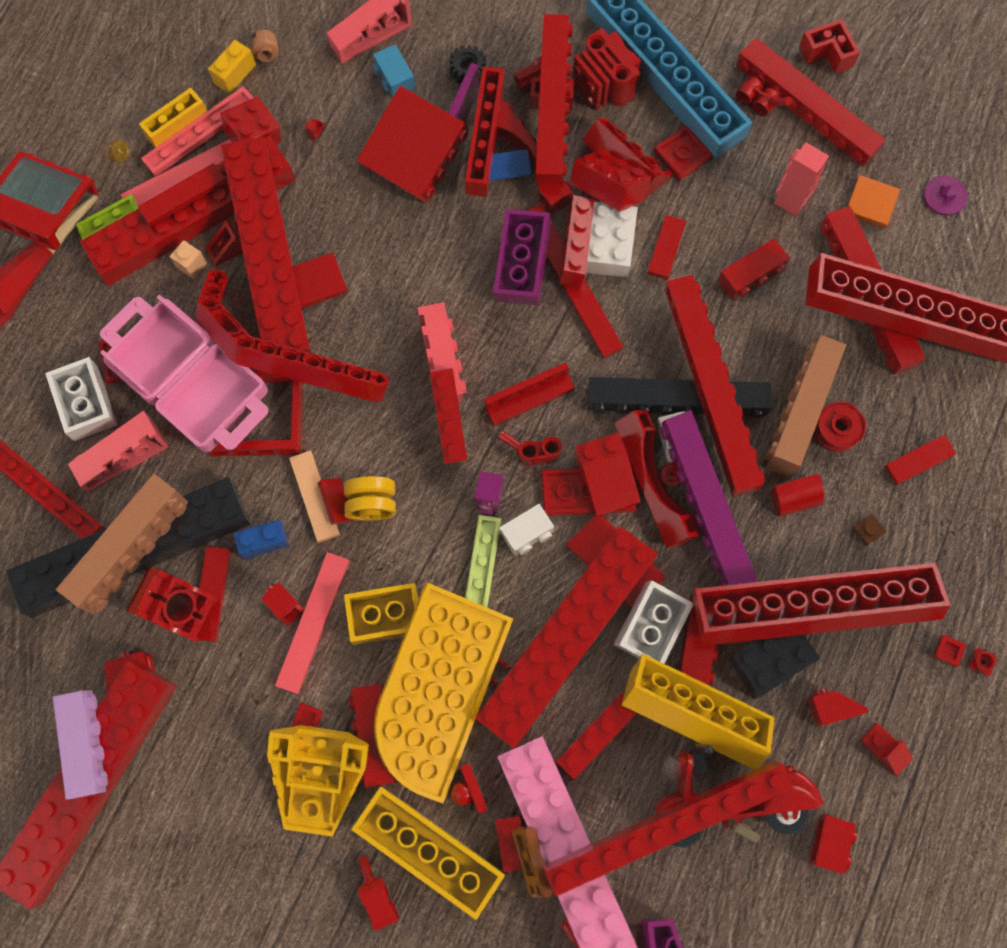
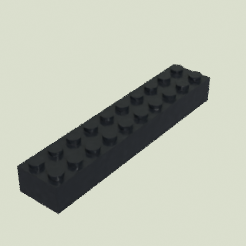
M226 477L184 495L183 497L188 501L184 513L172 521L169 531L158 538L154 549L149 554L143 556L139 561L138 568L127 577L251 525L234 482L229 477ZM106 529L7 570L6 572L20 613L33 618L70 602L56 589Z

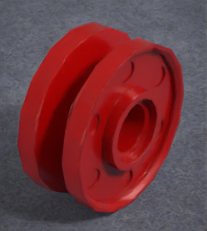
M834 402L821 411L814 435L818 443L828 451L838 453L848 451L863 438L866 432V421L858 407L848 402ZM835 423L842 425L844 430H838Z

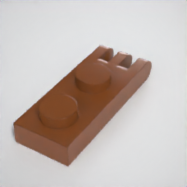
M518 827L511 830L529 895L531 897L549 898L552 890L543 867L546 863L541 855L538 844L539 839L534 827Z

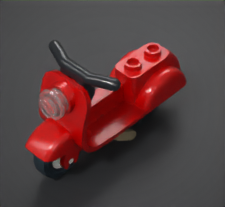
M691 739L688 743V751L683 750L676 758L667 756V761L663 762L664 775L669 777L670 781H675V778H677V792L668 794L660 799L653 808L655 812L660 813L699 795L694 794L692 790L693 775H702L706 772L707 764L702 760V755H711L714 750L711 745L701 744ZM786 765L785 769L793 784V789L721 821V824L725 830L729 827L747 839L758 842L760 840L759 834L751 830V827L743 823L740 818L764 815L767 823L774 830L783 834H793L806 826L810 809L820 808V805L824 803L819 790L810 778L798 769H794L793 765ZM704 829L672 845L675 847L694 845L701 838Z

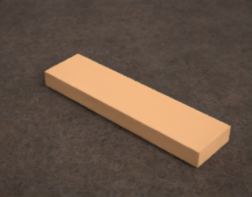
M312 451L290 457L289 459L317 542L321 543L340 536L337 524L331 525L317 484L321 477Z

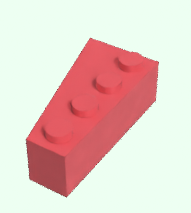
M445 303L418 307L430 372L453 368L458 402H462L463 394L467 393L465 381L459 378L462 367L460 359L456 360L454 352H458L456 339L451 338L450 332H454L452 319L447 318Z

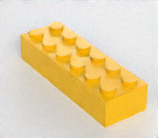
M642 653L630 671L622 706L698 743L709 744L713 747V750L752 769L758 768L771 753L775 717Z
M382 786L351 829L475 920H477L505 876V873Z

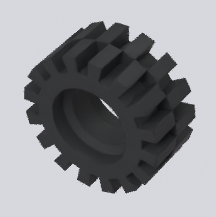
M462 45L461 50L458 48L454 49L455 53L452 52L451 58H449V69L451 78L455 79V83L459 84L460 81L462 83L467 70L460 67L464 62H472L479 65V81H481L483 66L487 67L486 56L483 55V51H478L476 46L471 49V45H468V48Z

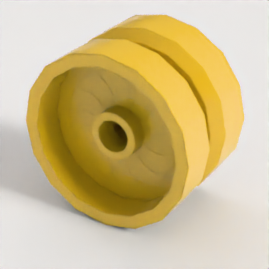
M369 476L352 478L344 483V495L350 499L344 503V515L346 518L358 521H377L389 519L396 515V503L390 499L396 495L394 480L385 477Z

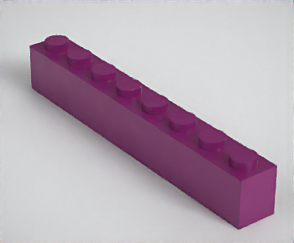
M690 410L664 420L661 423L662 427H660L661 435L664 440H668L670 458L678 466V479L681 484H685L687 502L690 506L693 505L695 510L694 520L698 528L701 527L704 536L702 540L707 550L710 549L712 554L711 564L715 572H718L720 575V586L758 582L692 411Z

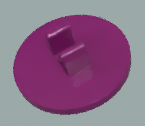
M935 177L925 187L924 200L927 206L937 214L945 216L957 214L967 203L968 195L966 188L959 180L953 177Z

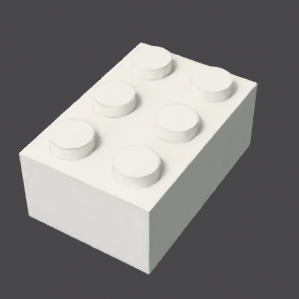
M594 202L586 273L628 278L638 207L632 206L619 212L605 203Z
M90 357L45 373L64 432L73 441H78L118 425L99 368Z
M654 581L645 582L613 645L638 659L643 653L661 663H665L694 603Z

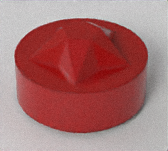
M666 463L660 470V478L666 485L676 486L680 483L677 476L679 469L676 463Z

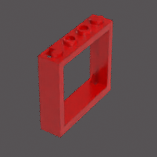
M262 371L254 372L264 383H293L291 440L241 441L232 450L226 449L219 443L212 451L207 453L211 457L302 454L303 382Z

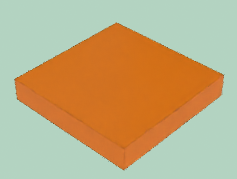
M859 175L848 206H851L857 219L886 229L900 189Z

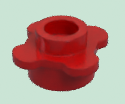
M976 648L973 651L974 657L969 662L970 669L978 670L984 676L991 675L997 661L996 656L983 651L981 648Z

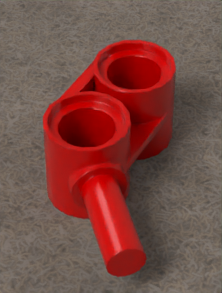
M750 76L735 93L739 102L747 105L763 117L767 116L777 106H789L792 103L791 97H780L778 92L772 88H766L762 92L763 85L761 81L753 76Z
M504 431L498 437L516 450L520 462L525 466L555 462L561 456L562 443L556 437H547L543 441L538 442L527 440L522 443ZM554 446L558 451L548 453L545 448ZM525 450H532L535 452V455L526 457L523 455V452Z
M367 856L360 857L358 862L364 882L363 885L358 887V893L363 906L368 912L374 930L378 931L398 922L400 919L392 899H390L383 878L373 876Z

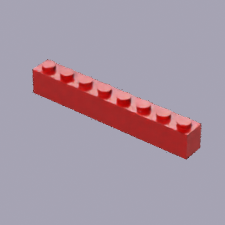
M543 14L536 183L562 184V176L567 175V163H563V156H567L568 142H564V136H568L569 122L564 121L565 116H569L570 102H565L566 96H570V82H566V76H571V63H567V57H572V43H568V37H572L573 24H569V15Z
M755 38L740 52L736 66L741 72L756 77L761 81L765 89H774L780 97H791L792 103L787 108L794 111L805 123L813 126L822 136L833 142L838 149L847 153L854 162L864 167L881 150L886 141L884 137L758 38Z
M851 206L827 213L821 223V230L830 242L832 253L836 254L838 258L882 270ZM867 323L869 329L873 330L876 336V343L883 350L886 364L892 369L894 375L918 367L926 359L915 336Z

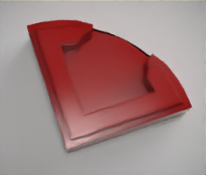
M314 118L306 124L305 130L308 139L315 141L325 127L324 122Z

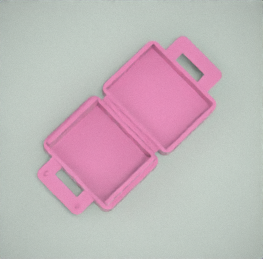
M158 295L156 298L159 302L152 307L141 297L133 298L100 331L101 338L112 347L107 353L104 350L100 352L104 356V363L150 405H155L156 410L202 452L212 451L219 443L228 450L236 448L268 414V407L261 402L268 392L264 381L248 367L232 362L223 350L215 344L209 334L170 300ZM138 312L143 318L122 338L117 332ZM250 411H252L231 433H229Z

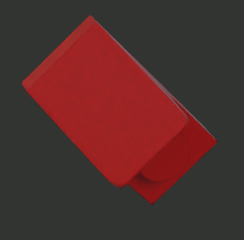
M875 723L859 740L895 776H898L913 760L904 741H896L879 723Z

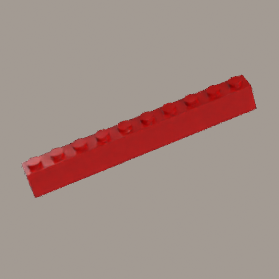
M693 275L668 280L664 291L731 495L736 497L759 491L764 485L765 476L762 469L758 468L756 449L750 445V432L748 427L743 424V411L741 406L736 403L735 387L732 383L730 384L728 379V366L722 362L720 356L722 355L719 342L715 341L714 325L708 320V308L706 302H702L700 284L695 282Z
M774 760L547 863L543 867L553 892L557 897L789 791L794 787L784 764Z

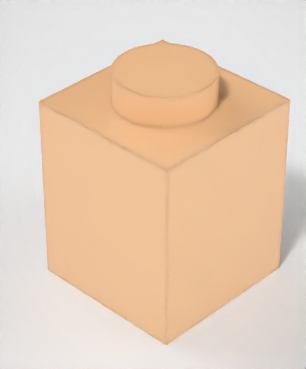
M184 240L169 256L176 268L192 279L207 264L202 253Z

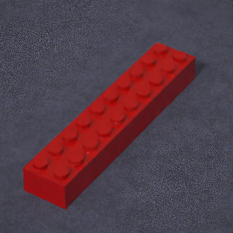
M269 135L265 139L270 153L276 187L279 190L295 181V177L290 164ZM224 161L216 166L227 183L150 227L138 208L79 241L99 275L108 286L174 250L183 240L188 242L234 215V206Z
M261 137L223 144L221 148L260 337L266 341L311 353L266 139Z
M821 253L809 266L805 305L1007 363V307Z
M619 526L475 719L515 749L655 561L658 553Z
M936 563L695 589L693 608L702 646L942 620L951 606Z
M126 661L95 711L96 720L99 721L101 727L99 742L104 750L102 764L103 771L106 772L108 779L107 786H105L106 792L66 800L61 765L0 863V890L29 910L43 905L177 688L176 684L139 661Z

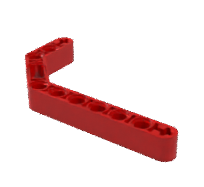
M221 270L209 271L197 301L195 320L232 362L240 366L372 402L383 400L389 384V378L381 372L250 336L222 305L228 275Z

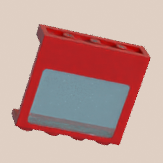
M18 151L0 175V228L56 251L61 244L55 233L85 192L97 195L99 192L91 177L75 173L67 167L57 166L52 161L39 159L34 154Z

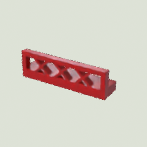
M562 363L484 398V408L493 426L495 427L574 391L575 386L568 375L569 367L567 363Z

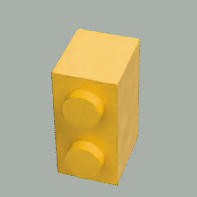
M234 40L208 70L214 84L230 94L256 66L251 50L237 40Z

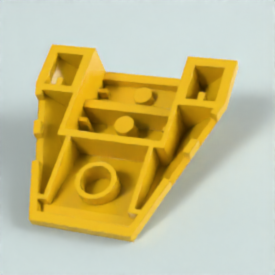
M303 725L271 730L269 732L267 758L268 762L271 763L273 784L276 785L277 801L283 828L285 830L333 837L366 769L369 744L349 732Z

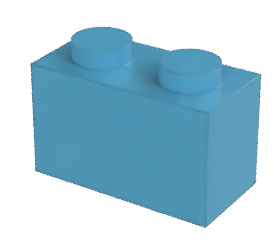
M396 44L373 54L375 63L372 66L377 76H381L384 90L386 92L389 91L392 97L400 85L409 91L416 89L414 76Z

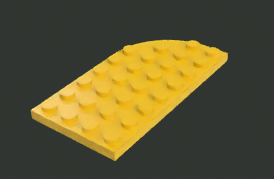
M425 583L379 698L374 720V734L376 746L385 767L399 783L412 792L444 803L513 618L430 583Z

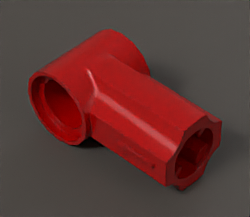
M541 56L537 57L532 65L513 73V78L519 90L522 91L531 87V77H540Z

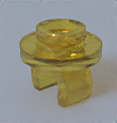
M114 140L110 142V152L107 151L105 154L112 160L125 161L129 156V147L123 140Z

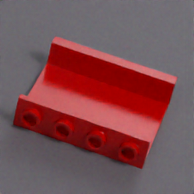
M400 85L356 161L368 170L371 169L426 203L434 195L435 186L438 181L444 178L449 162L455 159L459 145L467 139L469 128L463 121Z

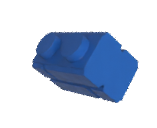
M280 519L234 533L239 555L245 560L276 551L277 548L283 549L290 546L285 526Z

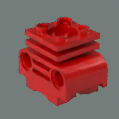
M601 28L587 37L585 50L581 52V58L578 54L574 56L572 78H574V88L584 95L587 104L592 105L596 111L600 109V104L604 107L607 104V100L614 106H623L636 98L634 89L637 85V77L640 76L638 69L640 68L641 61L633 52L625 47L622 38L616 31L608 35Z
M150 567L143 576L126 611L161 628L197 642V635L213 603H216L218 598L173 575Z

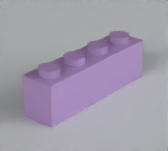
M93 690L54 696L53 703L66 800L106 792L105 786H107L108 779L106 772L103 771L102 760L104 759V750L99 742L101 727L99 721L96 720L97 699L93 695Z

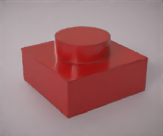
M941 635L933 658L950 666L958 667L966 644L946 635Z

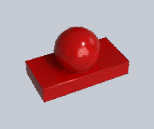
M467 763L460 766L465 781H459L454 784L451 789L452 800L459 806L469 805L474 800L479 814L487 811L488 807L471 765Z

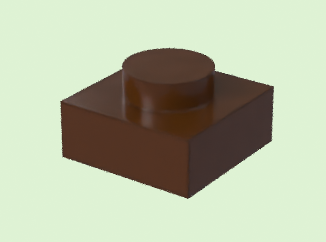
M873 513L852 527L865 546H868L887 532Z

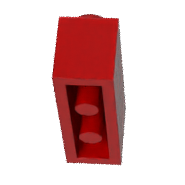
M773 238L723 269L719 275L718 282L732 300L739 296L743 298L752 291L753 287L757 285L761 287L767 283L769 277L774 274L776 276L782 274L787 269L786 265L790 257L777 240Z

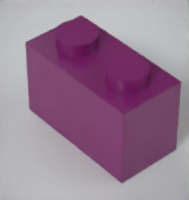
M480 471L475 493V508L479 510V513L484 515L498 514L503 492V475Z

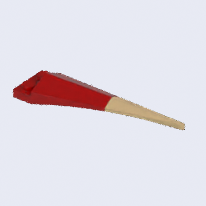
M92 195L68 215L55 233L60 244L76 226L75 224L81 220L96 202L97 195ZM32 242L0 267V328L10 320L31 285L56 252L55 250Z

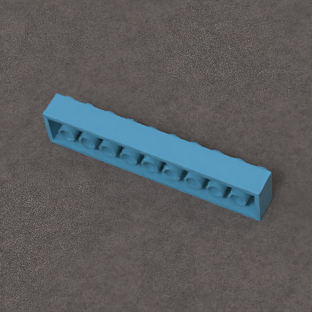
M587 0L586 14L599 29L603 28L608 35L614 31L618 33L625 47L640 59L641 63L638 69L640 75L684 125H687L700 139L715 159L748 137L753 122L642 0Z

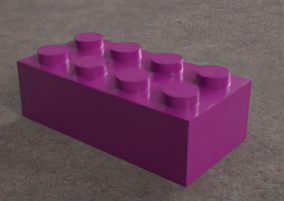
M505 210L493 290L497 302L540 306L552 225L548 212Z

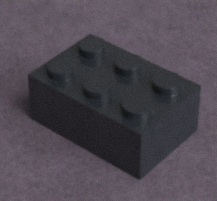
M805 635L756 640L728 658L754 699L765 695L820 659Z

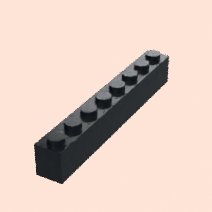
M589 377L587 410H593L595 413L615 411L618 414H626L634 410H648L649 414L660 412L662 415H671L691 410L693 416L697 413L705 414L694 380ZM729 381L735 387V400L737 405L741 406L743 415L762 418L769 413L772 408L771 382Z

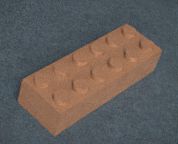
M820 335L817 341L812 340L809 348L806 349L802 358L803 364L801 369L799 368L794 379L796 383L791 388L787 397L788 403L786 408H783L779 417L781 422L776 427L771 438L773 442L765 453L763 460L767 462L764 469L790 479L800 468L847 344Z
M153 474L58 586L56 591L84 611L93 615L101 612L106 607L109 597L121 589L124 579L138 568L139 561L143 556L149 554L154 549L158 538L169 531L172 521L184 513L188 501L174 488Z

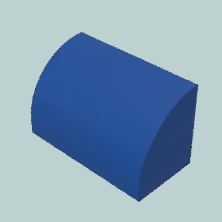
M528 149L494 154L490 181L532 175Z

